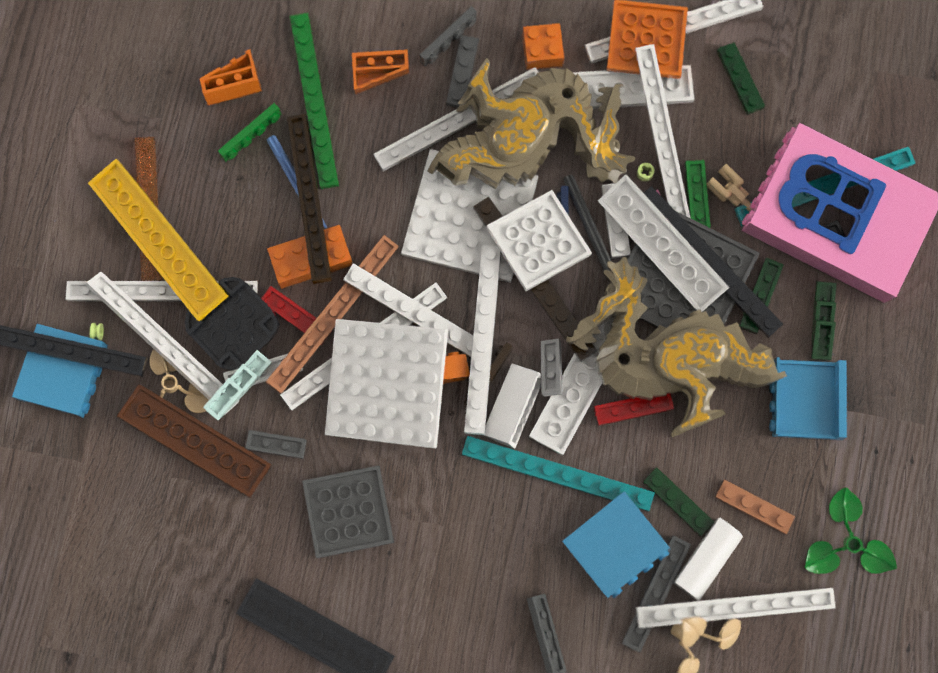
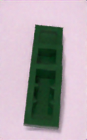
M816 281L812 324V359H832L836 326L834 319L837 283Z

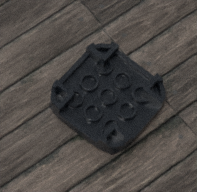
M229 277L218 281L228 297L201 321L196 320L188 310L185 318V330L212 358L216 365L220 368L235 370L240 368L242 364H245L256 350L260 351L274 338L280 323L275 312L248 283L240 278Z

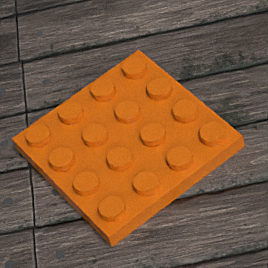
M614 0L607 71L640 75L635 48L654 44L661 77L680 79L682 75L688 7Z

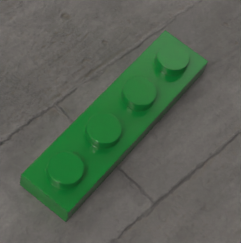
M273 103L220 148L218 153L225 162L232 160L237 156L239 150L251 144L253 138L257 135H262L266 127L271 123H276L281 115L279 107Z
M686 161L685 173L690 218L711 228L705 161Z

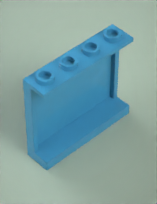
M37 324L34 333L103 348L108 346L100 340ZM27 352L12 397L19 401L30 402L84 418V415L90 409L89 400L91 395L93 396L95 393V382L97 377L101 375L102 368Z
M776 357L774 363L778 373L785 371L787 377L771 383L769 387L770 393H772V401L769 404V410L772 412L769 430L772 431V437L843 440L847 438V361L780 360V357Z
M625 491L563 540L566 547L607 598L610 596L615 598L623 591L621 589L622 586L626 583L629 586L638 579L637 574L641 571L646 573L654 566L652 562L657 558L661 561L669 554L667 550L670 549L669 545H667Z

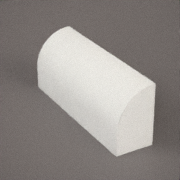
M511 364L485 425L484 436L503 445L516 448L541 388V374L539 372Z
M717 518L673 584L696 601H700L743 538L742 534L723 519Z

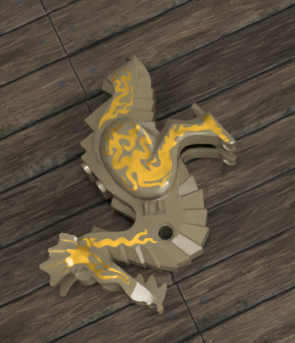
M486 58L468 84L467 90L458 102L459 107L456 112L462 113L467 109H471L476 116L477 128L483 129V131L475 132L474 135L457 137L455 141L448 142L435 156L427 171L431 174L439 171L452 181V184L455 186L467 184L471 174L495 190L502 180L513 186H516L520 179L524 182H527L528 179L532 181L540 167L538 164L542 166L550 152L547 148L556 146L559 128H564L573 137L575 143L574 155H579L586 163L587 178L596 177L601 183L606 180H610L613 184L617 183L619 176L627 172V164L635 161L634 156L618 153L620 143L615 139L620 128L615 115L621 106V99L619 97L621 93L619 91L623 85L615 84L614 87H601L598 89V92L603 93V95L598 97L596 102L603 105L597 110L602 112L603 115L599 126L596 128L595 119L592 118L593 107L590 106L592 94L589 93L587 82L584 83L579 74L575 75L568 68L565 70L550 68L549 71L539 72L536 76L523 80L521 86L514 90L511 97L501 99L497 98L491 90L487 76L490 61Z
M623 257L618 263L607 262V267L611 271L604 270L603 274L611 283L604 292L605 296L599 300L595 314L581 320L576 328L577 330L573 332V337L567 336L566 339L568 344H574L580 349L587 351L588 347L585 343L597 342L592 334H600L601 332L598 327L609 319L615 318L610 326L612 329L605 337L606 341L598 349L600 352L595 361L598 364V375H601L604 387L608 386L618 396L622 394L632 399L636 397L652 400L653 397H663L675 392L683 394L687 400L686 411L681 424L673 429L672 437L725 415L723 410L710 409V398L716 387L708 380L715 381L718 379L722 382L727 381L732 385L737 384L740 387L758 388L787 377L785 371L778 373L771 354L773 351L770 347L758 344L750 350L738 322L725 327L719 314L709 317L706 311L701 312L700 309L690 313V316L686 319L679 317L673 320L667 328L660 325L645 340L640 339L635 333V323L648 308L641 302L640 295L647 283V278L641 277L638 267H631L626 257ZM618 359H625L627 364L622 365Z

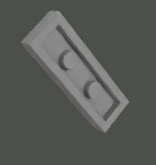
M559 338L541 341V389L544 397L563 394L562 353Z

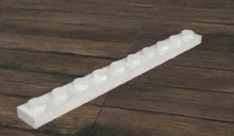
M724 0L687 12L685 34L762 10L763 4L761 0ZM610 37L585 45V50L591 64L608 59Z
M654 44L635 48L666 201L675 211L690 218Z
M534 67L493 89L492 92L497 98H509L513 95L514 90L521 86L523 80L536 76L539 72ZM467 109L462 113L454 110L374 153V157L382 171H385L476 122V116L471 109Z
M482 245L465 434H485L501 251L498 246Z
M102 272L87 282L86 286L208 400L223 385ZM239 400L232 406V408L239 403Z
M67 281V301H102L86 286L88 281ZM112 281L132 301H181L166 281ZM245 281L258 294V281Z
M434 283L413 298V300L432 310L446 300L447 296L438 284ZM396 312L380 322L406 326L413 324V322ZM332 358L281 394V397L292 411L330 384Z
M833 588L636 607L638 628L682 624L681 619L689 617H702L706 621L832 609L835 608Z

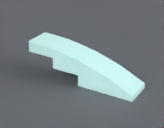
M256 350L249 360L242 364L231 378L226 380L203 408L219 420L270 367L272 362Z

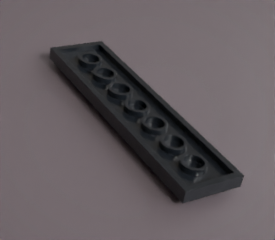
M257 578L236 612L237 615L340 673H386L395 657L393 654Z

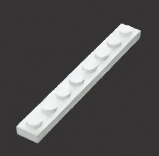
M354 263L352 264L343 281L420 327L448 329L447 343L469 357L472 356L473 335Z

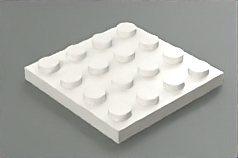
M553 190L488 224L486 227L525 291L532 289L592 254Z

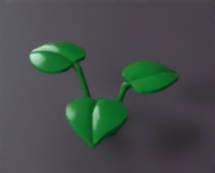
M846 487L839 490L833 496L829 505V514L835 522L844 521L849 536L844 539L843 547L834 550L832 545L826 541L813 543L807 551L805 569L817 574L830 573L836 570L840 564V558L835 553L845 550L857 553L860 550L863 551L860 562L862 567L870 573L879 574L897 569L894 554L884 542L871 540L867 543L865 549L862 547L861 539L854 536L848 521L854 522L858 520L862 515L863 507L859 498Z

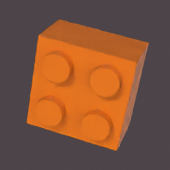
M560 23L523 27L526 70H531L534 67L536 69L562 67L564 52Z

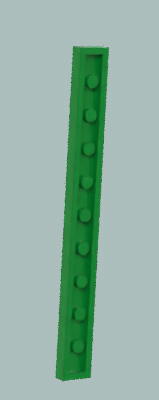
M308 13L292 15L290 19L320 189L338 187L337 171Z

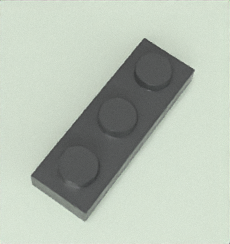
M249 430L245 449L304 459L307 439Z

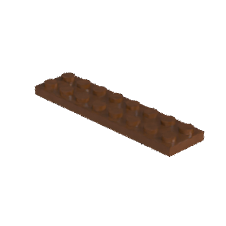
M140 384L117 415V418L248 498H251L271 467V464Z

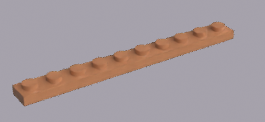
M383 235L359 267L376 276L399 246ZM346 282L267 379L266 383L282 394L335 328L336 319H342L363 292Z

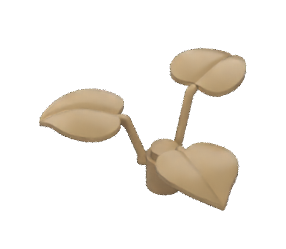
M153 349L150 356L151 370L156 375L166 373V376L161 381L163 389L161 390L160 397L163 398L166 392L174 393L178 389L187 394L184 401L186 407L191 412H206L203 407L209 400L191 383L189 391L178 385L176 377L169 373L177 370Z
M702 617L681 619L682 624H674L671 634L680 640L679 644L684 647L689 655V658H685L682 661L677 673H697L699 659L694 658L693 653L688 647L694 645L699 636L719 642L720 649H727L737 640L741 629V621L736 618L727 621L720 631V637L703 633L706 628V620Z

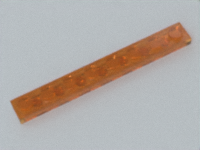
M135 138L137 183L158 208L155 138ZM140 249L141 281H162L161 274Z

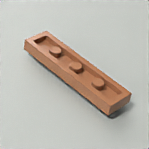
M723 480L715 496L716 499L783 534L788 533L795 516L726 480Z

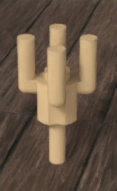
M725 164L718 173L728 181L726 186L723 187L713 177L708 181L707 188L722 202L729 200L735 207L739 204L745 205L746 209L750 212L752 210L750 208L751 203L746 199L749 193L742 187L744 180Z

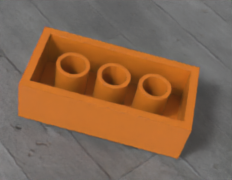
M340 225L325 229L331 272L352 266V259ZM305 236L267 248L281 289L311 279Z

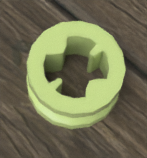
M642 163L638 167L637 177L644 182L651 180L655 171L654 167L650 163ZM644 168L646 171H650L648 174L649 176H646V174H642Z
M91 323L90 338L102 340L104 335L103 324L99 323L96 325V323Z

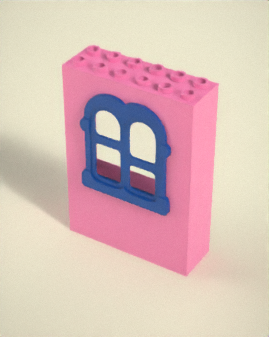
M801 123L795 128L792 127L784 136L782 141L784 144L781 149L779 148L774 158L777 160H775L773 165H770L766 173L768 177L761 183L758 189L760 193L753 199L750 205L752 210H750L749 214H746L742 221L744 225L742 231L883 303L896 298L938 211V192ZM820 165L841 176V180L833 195H828L808 184L805 174L810 166ZM849 181H853L869 191L861 209H856L841 201V196ZM804 192L818 198V205L810 219L794 211L792 200L796 194ZM830 204L855 218V222L847 237H843L819 224V219L826 205Z

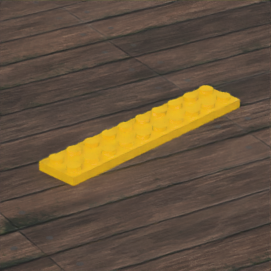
M118 159L113 160L88 182L90 187L196 320L201 321L228 297L227 293Z

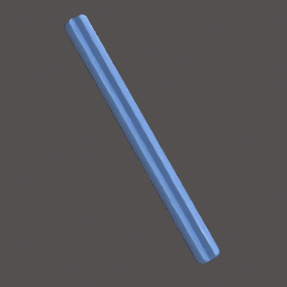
M272 135L267 138V142L299 197L295 169L277 137ZM323 220V226L325 230L327 229V226Z

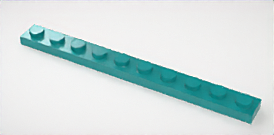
M909 146L873 159L895 171L916 164ZM832 173L809 181L808 184L831 195L834 194L841 176L837 173ZM849 181L845 189L857 186L859 184L853 181ZM798 193L793 197L792 207L795 208L818 198L808 193ZM745 205L734 209L741 226H744L742 221L746 214H749Z
M467 436L462 452L463 456L611 501L625 491L638 509L648 512L650 511L655 493Z

